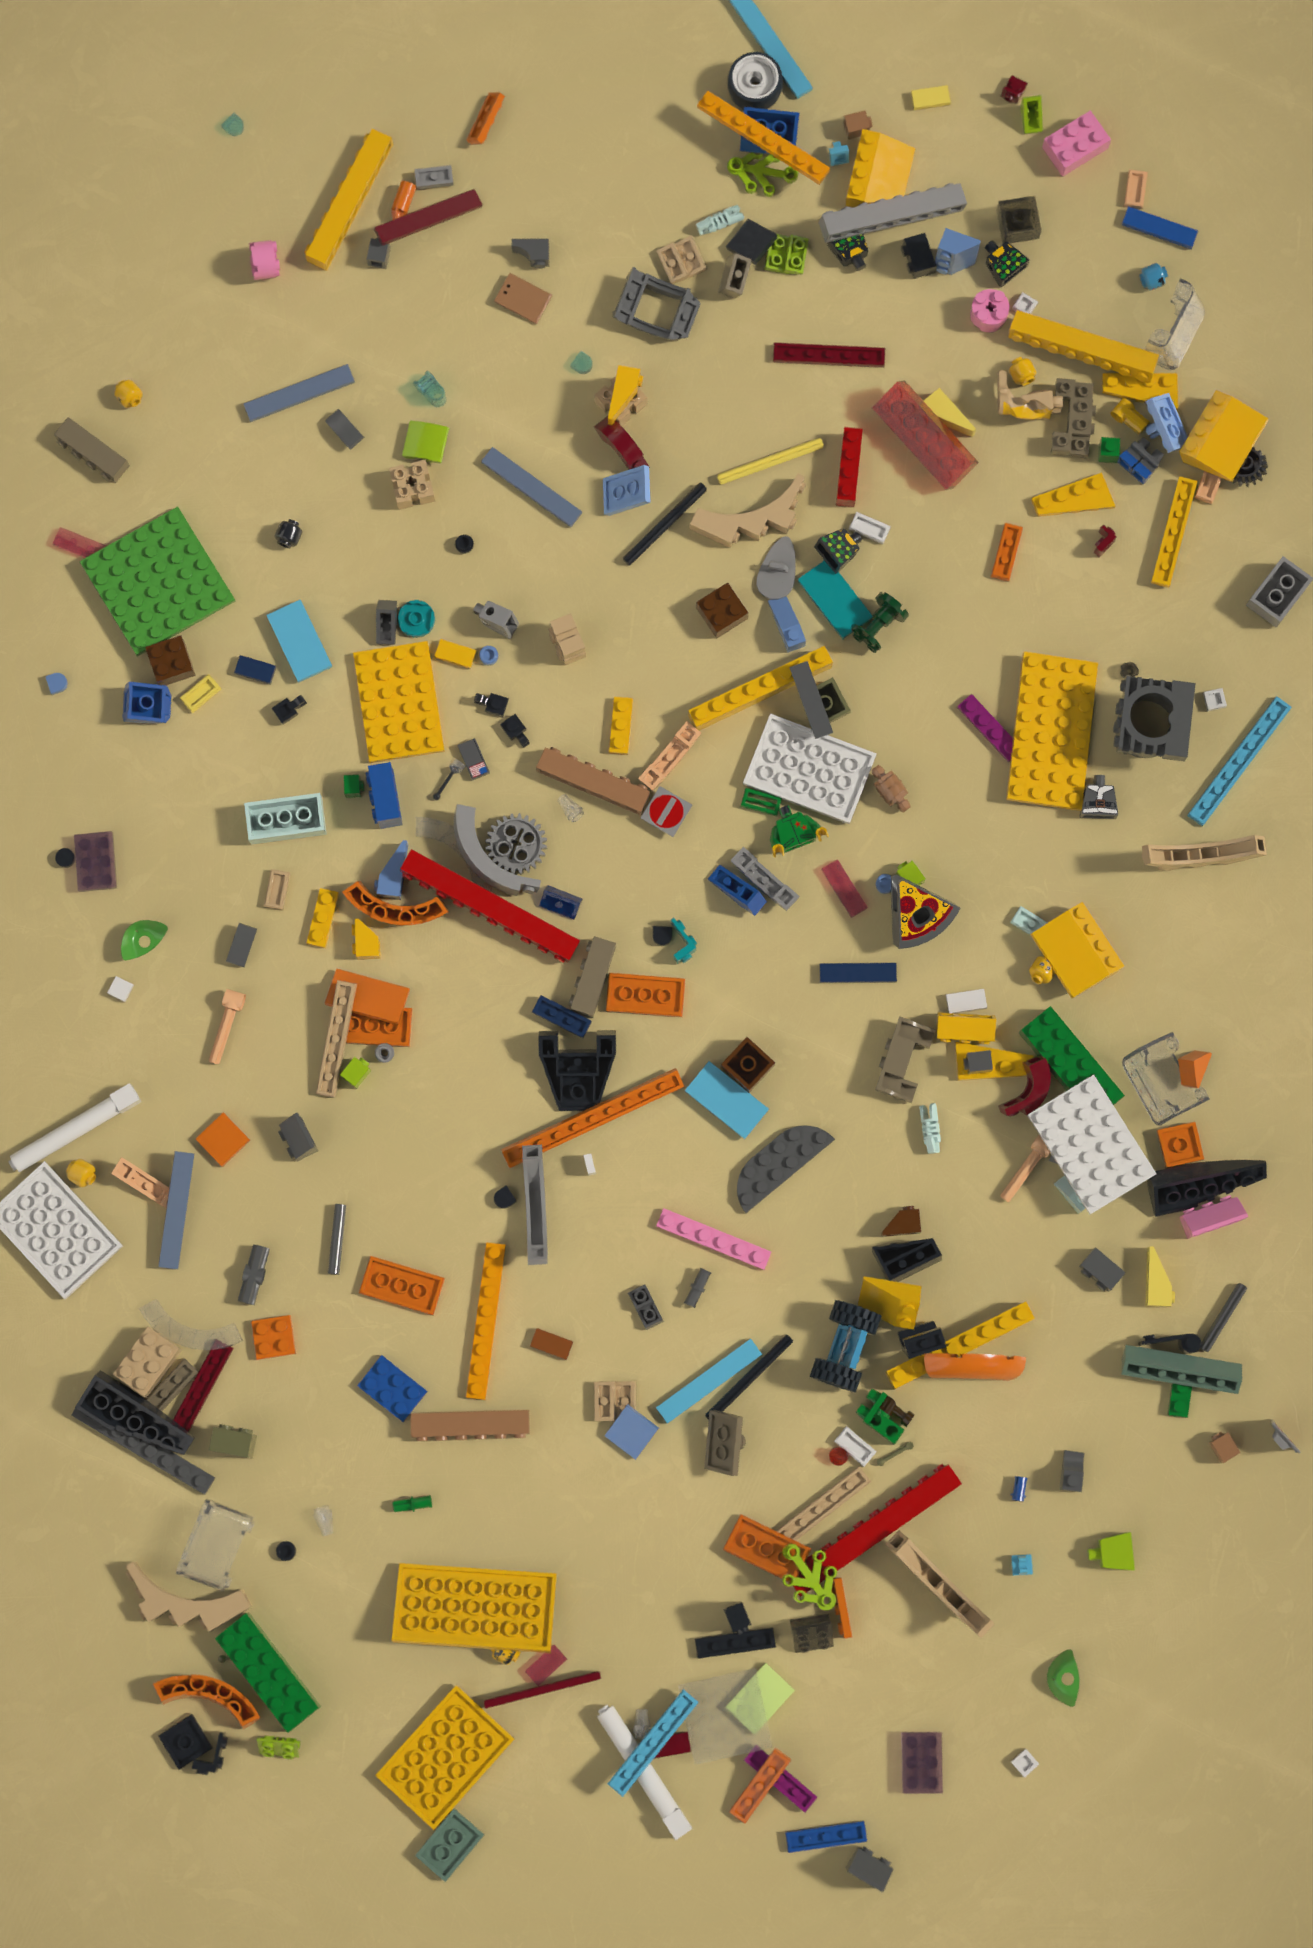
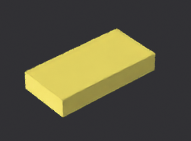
M948 85L911 90L914 110L947 106L951 103Z
M208 674L181 696L180 700L194 713L218 693L221 687Z

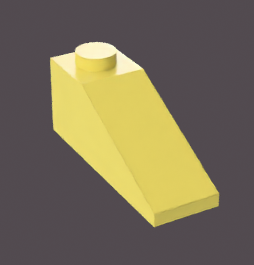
M940 388L922 402V413L925 417H930L933 422L970 437L975 435L976 428Z
M1150 1246L1147 1248L1145 1306L1169 1308L1175 1302V1291H1172V1285L1155 1248Z

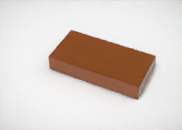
M537 1328L530 1347L567 1360L573 1341Z

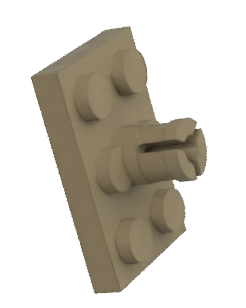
M717 1410L709 1411L704 1469L729 1476H738L740 1449H743V1446L746 1444L745 1437L742 1435L743 1417Z

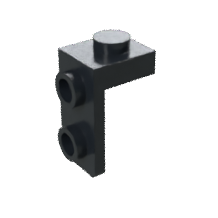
M221 1731L219 1733L214 1762L197 1759L193 1761L192 1769H197L196 1773L208 1775V1772L216 1773L218 1769H222L224 1757H221L222 1749H226L228 1737H225L226 1732Z

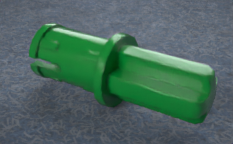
M431 1495L416 1498L411 1496L409 1499L393 1501L394 1512L408 1510L415 1512V1509L432 1508Z

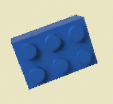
M744 107V114L796 146L799 112ZM741 136L740 151L769 154Z
M391 762L368 766L369 772L365 773L369 788H372V790H369V798L372 806H375V809H372L375 824H378L380 829L402 826L397 787Z

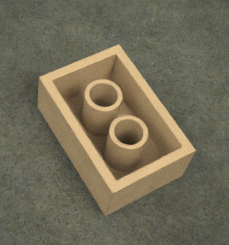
M147 1326L113 1375L143 1397L148 1398L179 1356L182 1349L153 1328Z

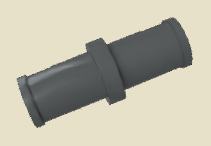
M700 1268L694 1283L690 1285L691 1290L684 1301L685 1304L696 1307L701 1293L705 1292L704 1287L711 1272Z

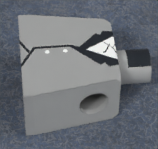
M487 601L485 606L477 603L473 609V613L479 616L483 625L508 639H511L519 625L513 611L491 601Z

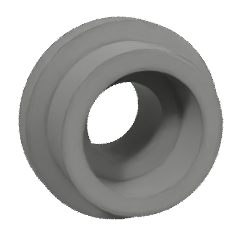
M382 1043L375 1049V1056L380 1062H389L394 1057V1049L390 1044ZM383 1049L388 1051L387 1056L382 1055L381 1051Z

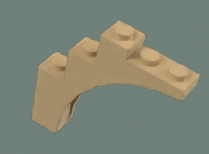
M797 474L791 486L779 498L755 511L726 515L697 508L690 523V530L731 548L733 543H737L740 533L759 541L761 536L764 537L766 535L768 526L787 534L789 529L793 530L797 522L794 509L798 503L796 499L798 494H802L806 487L804 483L805 476Z
M1258 835L1194 845L1160 846L1148 844L1142 846L1144 865L1158 867V870L1164 871L1187 866L1199 868L1216 863L1228 865L1267 855L1265 837Z
M900 1530L885 1544L958 1619L965 1623L980 1638L993 1627L995 1623L973 1604Z
M136 1562L126 1566L128 1578L131 1582L135 1581L137 1585L136 1592L141 1599H145L144 1602L139 1604L140 1609L138 1611L142 1619H147L148 1622L170 1611L169 1618L172 1623L181 1627L200 1615L201 1619L199 1622L204 1630L208 1629L210 1632L253 1607L243 1589L214 1600L198 1601L185 1599L170 1594L155 1585L143 1573Z

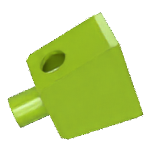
M1131 1532L1099 1539L1098 1548L1088 1549L1089 1561L1100 1560L1101 1568L1135 1570Z

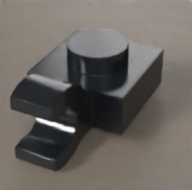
M476 693L474 703L486 706L485 712L500 717L504 716L509 698L490 693L489 698Z
M299 695L291 702L286 698L271 709L284 725L299 715L296 709L303 707L307 702L302 695Z
M516 714L500 724V727L511 741L516 738L523 748L530 744L528 738L523 734L527 729Z

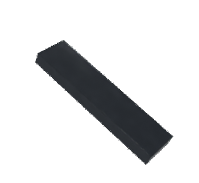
M773 1628L695 1639L698 1659L776 1648Z

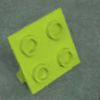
M267 1735L257 1738L259 1754L265 1757H274L275 1755L282 1756L284 1759L299 1758L298 1749H300V1741H297V1738H287L286 1741L285 1737H282L281 1741L279 1737H276L275 1740V1736Z

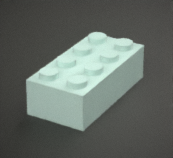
M320 793L244 803L248 840L251 845L327 835L323 799Z

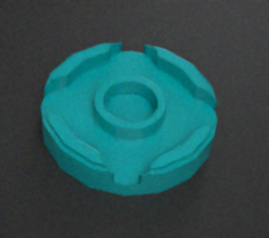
M420 600L407 602V604L401 607L397 616L398 625L402 632L413 638L429 634L435 624L433 609L429 604Z

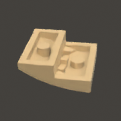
M692 236L676 244L672 242L657 250L671 284L681 282L708 270Z
M635 1381L594 1382L595 1421H616L627 1405L636 1410Z

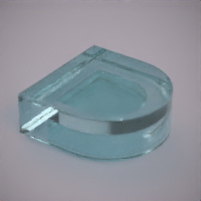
M235 113L221 125L232 136H238L244 130L242 119Z
M580 351L571 363L570 368L580 374H586L592 369V359Z

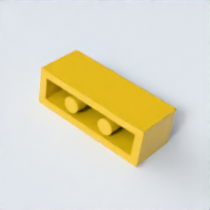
M937 1012L936 1037L940 1041L951 1042L954 1039L959 1040L961 1043H971L972 1040L979 1041L978 1043L980 1044L995 1042V1015Z

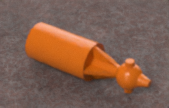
M408 181L400 182L391 208L393 220L408 213L416 190V186Z

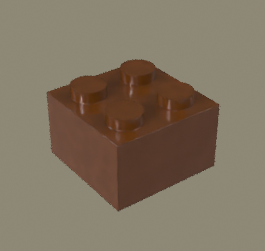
M728 582L696 602V609L716 639L748 619V611Z
M181 635L145 647L158 685L166 686L196 676L185 641Z
M746 1037L724 1060L720 1068L750 1093L775 1066L776 1062L751 1039Z

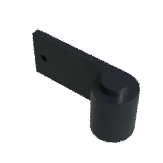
M1153 1334L1143 1336L1145 1341L1138 1342L1139 1346L1177 1340L1179 1349L1185 1354L1195 1353L1201 1347V1340L1195 1334H1182L1155 1339Z

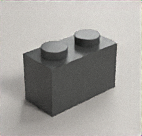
M1096 1247L1079 1265L1082 1269L1080 1272L1088 1279L1092 1277L1096 1281L1095 1285L1102 1291H1111L1126 1273Z

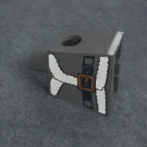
M1094 775V785H1087L1084 791L1080 818L1116 819L1118 817V808L1114 786L1105 785V775Z

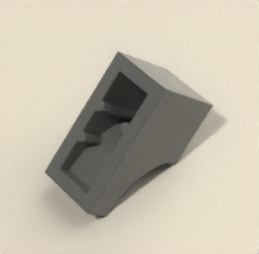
M512 239V253L525 256L530 261L531 267L537 269L549 267V239Z
M378 600L376 607V644L395 645L397 601Z
M1064 1450L1059 1490L1082 1492L1084 1453Z

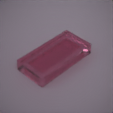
M554 1644L551 1647V1653H544L525 1672L539 1686L567 1658Z

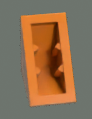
M1194 1050L1178 1059L1182 1086L1200 1087L1212 1055L1210 1052Z

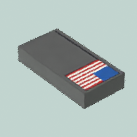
M475 738L458 745L472 781L490 774Z

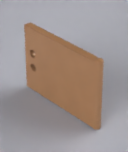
M509 273L494 302L537 324L552 294Z

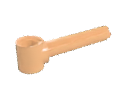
M230 989L225 991L222 1001L225 1011L209 1062L214 1064L220 1063L236 1011L242 1010L246 994Z
M1040 1135L1030 1146L1032 1149L1030 1155L1000 1196L1005 1201L1010 1202L1040 1159L1042 1157L1047 1158L1050 1154Z

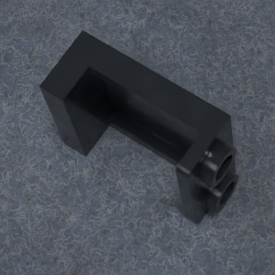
M934 1321L914 1327V1330L904 1329L897 1332L902 1350L909 1359L946 1347L940 1327H936Z

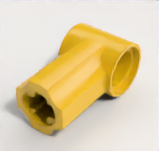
M1122 398L1110 412L1117 422L1126 424L1138 435L1143 432L1150 422L1136 411L1134 405L1125 398Z

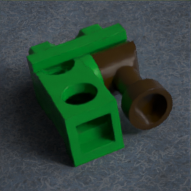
M871 1389L866 1398L874 1403L873 1407L870 1410L861 1404L856 1414L863 1419V1423L895 1445L905 1429L889 1418L893 1414L901 1419L903 1426L907 1427L915 1414L911 1411L905 1413L896 1405L895 1400L886 1393L882 1392L881 1394Z

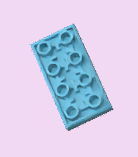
M301 599L266 615L298 683L332 668V664Z
M710 1061L685 1089L687 1094L743 1139H746L769 1110Z

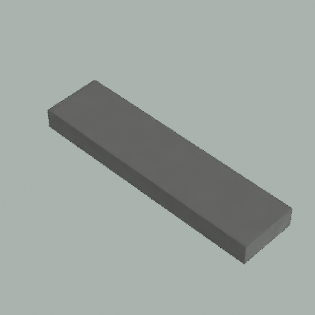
M808 661L790 667L815 739L832 734L833 730Z

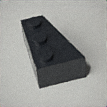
M933 1238L872 1247V1253L886 1280L899 1282L942 1261V1254Z

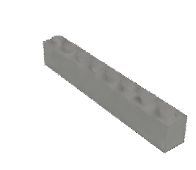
M949 183L944 187H932L924 192L914 191L909 195H897L889 200L879 199L871 204L862 203L857 207H844L836 212L827 211L823 213L818 223L826 243L961 212L967 205L961 183Z

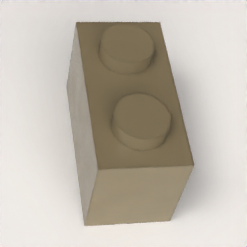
M736 253L729 256L718 293L734 299L741 296L752 259Z

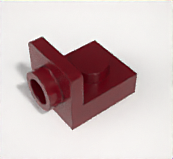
M1011 75L1006 86L1002 89L1001 97L1009 103L1018 104L1028 83Z
M1102 525L1099 529V533L1103 537L1095 544L1096 549L1094 553L1099 558L1117 538L1114 530L1105 525Z

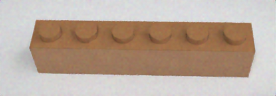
M544 748L536 766L538 773L640 816L642 815L650 797V791H648L646 786L642 784H637L636 786L630 783L629 779L622 776L617 778L606 769L598 770L592 763L585 762L584 764L579 762L578 758L568 754L565 756L560 754L561 751L556 748Z
M529 1410L411 1413V1437L416 1438V1441H428V1437H435V1441H445L447 1437L455 1436V1440H467V1436H475V1439H486V1435H494V1439H506V1435H514V1438H526V1434H530Z

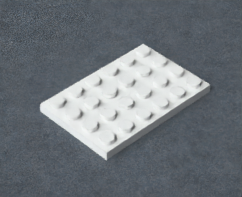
M770 714L743 784L850 824L876 753L829 735L815 739L812 729Z
M1094 1075L1027 1115L1089 1215L1156 1175L1153 1167Z
M45 1161L0 1202V1230L64 1299H67L123 1247L116 1237Z

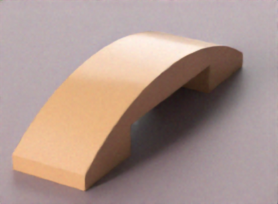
M686 721L675 734L673 740L638 779L654 791L690 750L701 735V732Z
M121 1157L111 1174L167 1208L169 1187Z

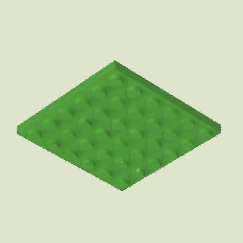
M179 507L172 509L80 561L81 566L137 657L147 652L145 647L168 640L235 602V598Z

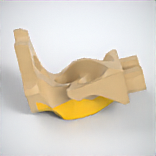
M999 370L997 373L998 415H1013L1016 418L1029 420H1049L1051 414H1061L1063 396H1053V391L1045 389L1021 395V398L1015 397L1007 386L1006 371Z

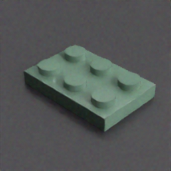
M454 1808L415 1856L446 1882L485 1834Z

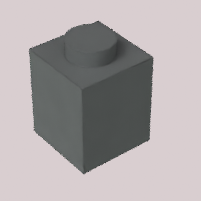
M371 238L367 255L368 266L387 268L391 249L390 243L382 246L378 238Z
M990 1050L966 1054V1058H963L964 1070H968V1075L986 1073L993 1070Z

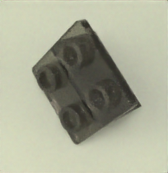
M829 1614L790 1620L795 1653H806L812 1650H825L834 1647Z

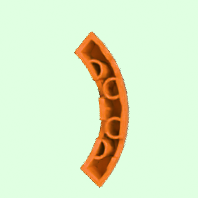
M357 881L342 891L345 897L357 909L371 918L389 924H422L448 913L445 903L439 896L422 904L401 906L388 903L376 897L361 881Z
M924 1354L925 1368L930 1378L1009 1381L1020 1376L1026 1364V1357L961 1354V1358H958V1354Z
M191 1674L172 1676L153 1683L163 1705L183 1698L209 1700L228 1710L237 1719L243 1730L260 1719L254 1706L243 1694L233 1686L216 1678Z

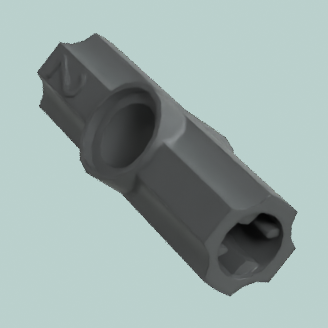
M253 1244L248 1264H246L243 1271V1284L238 1297L239 1302L255 1305L259 1287L262 1285L265 1277V1265L269 1255V1248Z

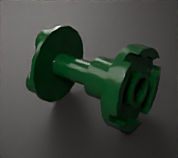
M880 592L876 596L875 600L880 607L873 614L875 619L866 629L857 624L851 625V630L854 632L852 636L861 643L863 641L866 643L867 648L873 653L881 649L879 642L874 638L883 626L888 627L894 619L899 622H905L909 617L906 609L903 611L900 609L902 604L888 593L883 594Z

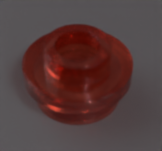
M834 1447L829 1452L830 1461L834 1465L841 1466L848 1460L849 1455L843 1448Z

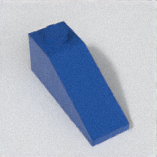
M721 865L708 878L712 884L754 916L767 902L757 889Z

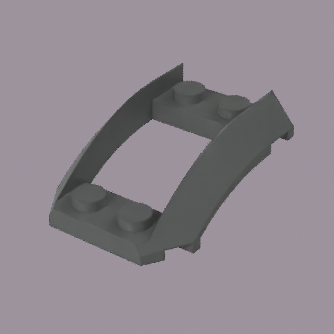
M632 267L626 277L627 280L616 309L613 311V318L640 331L664 339L688 338L700 307V302L693 296L690 291L691 289L670 284ZM645 288L680 300L670 330L634 317Z

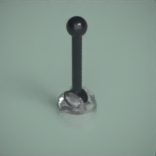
M453 757L449 765L451 772L438 792L434 793V800L440 799V794L454 773L462 772L466 767L465 764Z

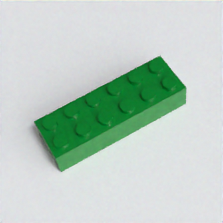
M1051 1006L1020 1030L1019 1034L1035 1054L1047 1059L1050 1072L1066 1091L1094 1075L1113 1105L1125 1096Z
M245 1613L215 1638L287 1733L295 1729L321 1707L250 1613Z

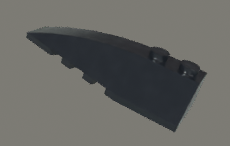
M1221 1160L1186 1164L1155 1171L1156 1175L1147 1180L1154 1215L1157 1217L1196 1208L1199 1203L1206 1200L1208 1202L1213 1201L1215 1196L1226 1193V1195L1232 1193L1239 1186L1246 1187L1267 1178V1163L1265 1160Z
M101 1370L93 1377L75 1406L76 1409L110 1430L123 1432L125 1435L143 1439L142 1441L158 1444L160 1447L183 1455L195 1439L194 1436L160 1409Z

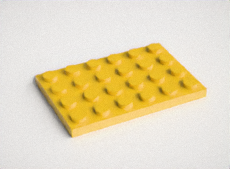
M428 641L353 652L369 762L376 763L445 752Z
M456 1684L375 1776L434 1830L515 1738Z

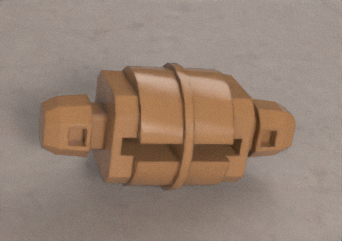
M877 765L871 771L873 776L878 779L874 786L880 797L890 807L896 803L898 805L897 808L904 813L911 806L908 800L904 799L908 791L903 785L902 780L892 770L885 774L882 766Z

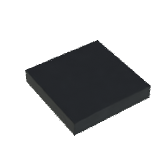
M747 219L726 245V248L732 253L752 259L751 263L756 265L778 237L776 233Z
M193 1714L158 1736L178 1770L213 1748Z

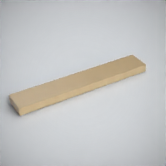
M337 980L316 1094L336 1097L357 988L355 983Z
M858 1466L776 1532L795 1541L868 1485L871 1482L870 1479Z

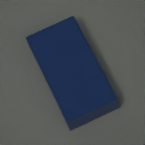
M240 655L234 673L271 685L277 667L276 665Z

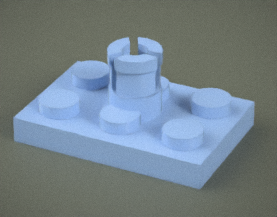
M1167 393L1147 400L1148 412L1154 419V423L1146 426L1147 434L1152 439L1161 435L1162 444L1168 453L1181 449L1188 435L1170 394Z
M642 465L603 478L604 515L611 516L651 503L649 466Z

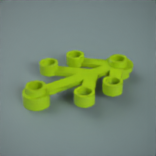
M750 152L743 158L733 157L728 161L727 169L729 173L738 175L746 185V191L750 194L756 192L757 185L754 181L750 180L746 172L753 173L764 188V194L767 197L774 195L775 187L768 182L764 175L783 178L788 183H794L798 179V171L790 166L785 170L767 168L766 166L772 162L777 163L780 161L777 158H773L771 154L755 165L748 163L753 159H761L763 153L756 155L754 152ZM739 165V168L734 169L733 166ZM792 174L794 177L788 178L787 176ZM753 185L754 188L749 189L748 186ZM771 188L773 191L767 192L766 189Z
M795 1544L785 1545L782 1551L783 1556L788 1560H793L805 1579L785 1574L782 1577L783 1585L788 1587L793 1585L810 1587L817 1594H806L804 1591L797 1590L793 1594V1599L799 1603L804 1601L817 1603V1606L822 1610L832 1609L836 1603L835 1595L831 1592L833 1578L837 1575L836 1568L827 1566L824 1569V1575L826 1576L824 1588L819 1584L821 1565L826 1558L825 1552L821 1550L814 1551L811 1573L799 1556V1547ZM792 1548L795 1549V1554L793 1556L790 1555V1550ZM819 1552L822 1554V1558L820 1560L816 1558V1555ZM829 1569L833 1570V1574L831 1576L828 1575ZM787 1577L791 1578V1582L789 1584H787L785 1581ZM798 1593H802L803 1595L801 1600L797 1599ZM825 1597L829 1598V1602L827 1604L824 1603Z

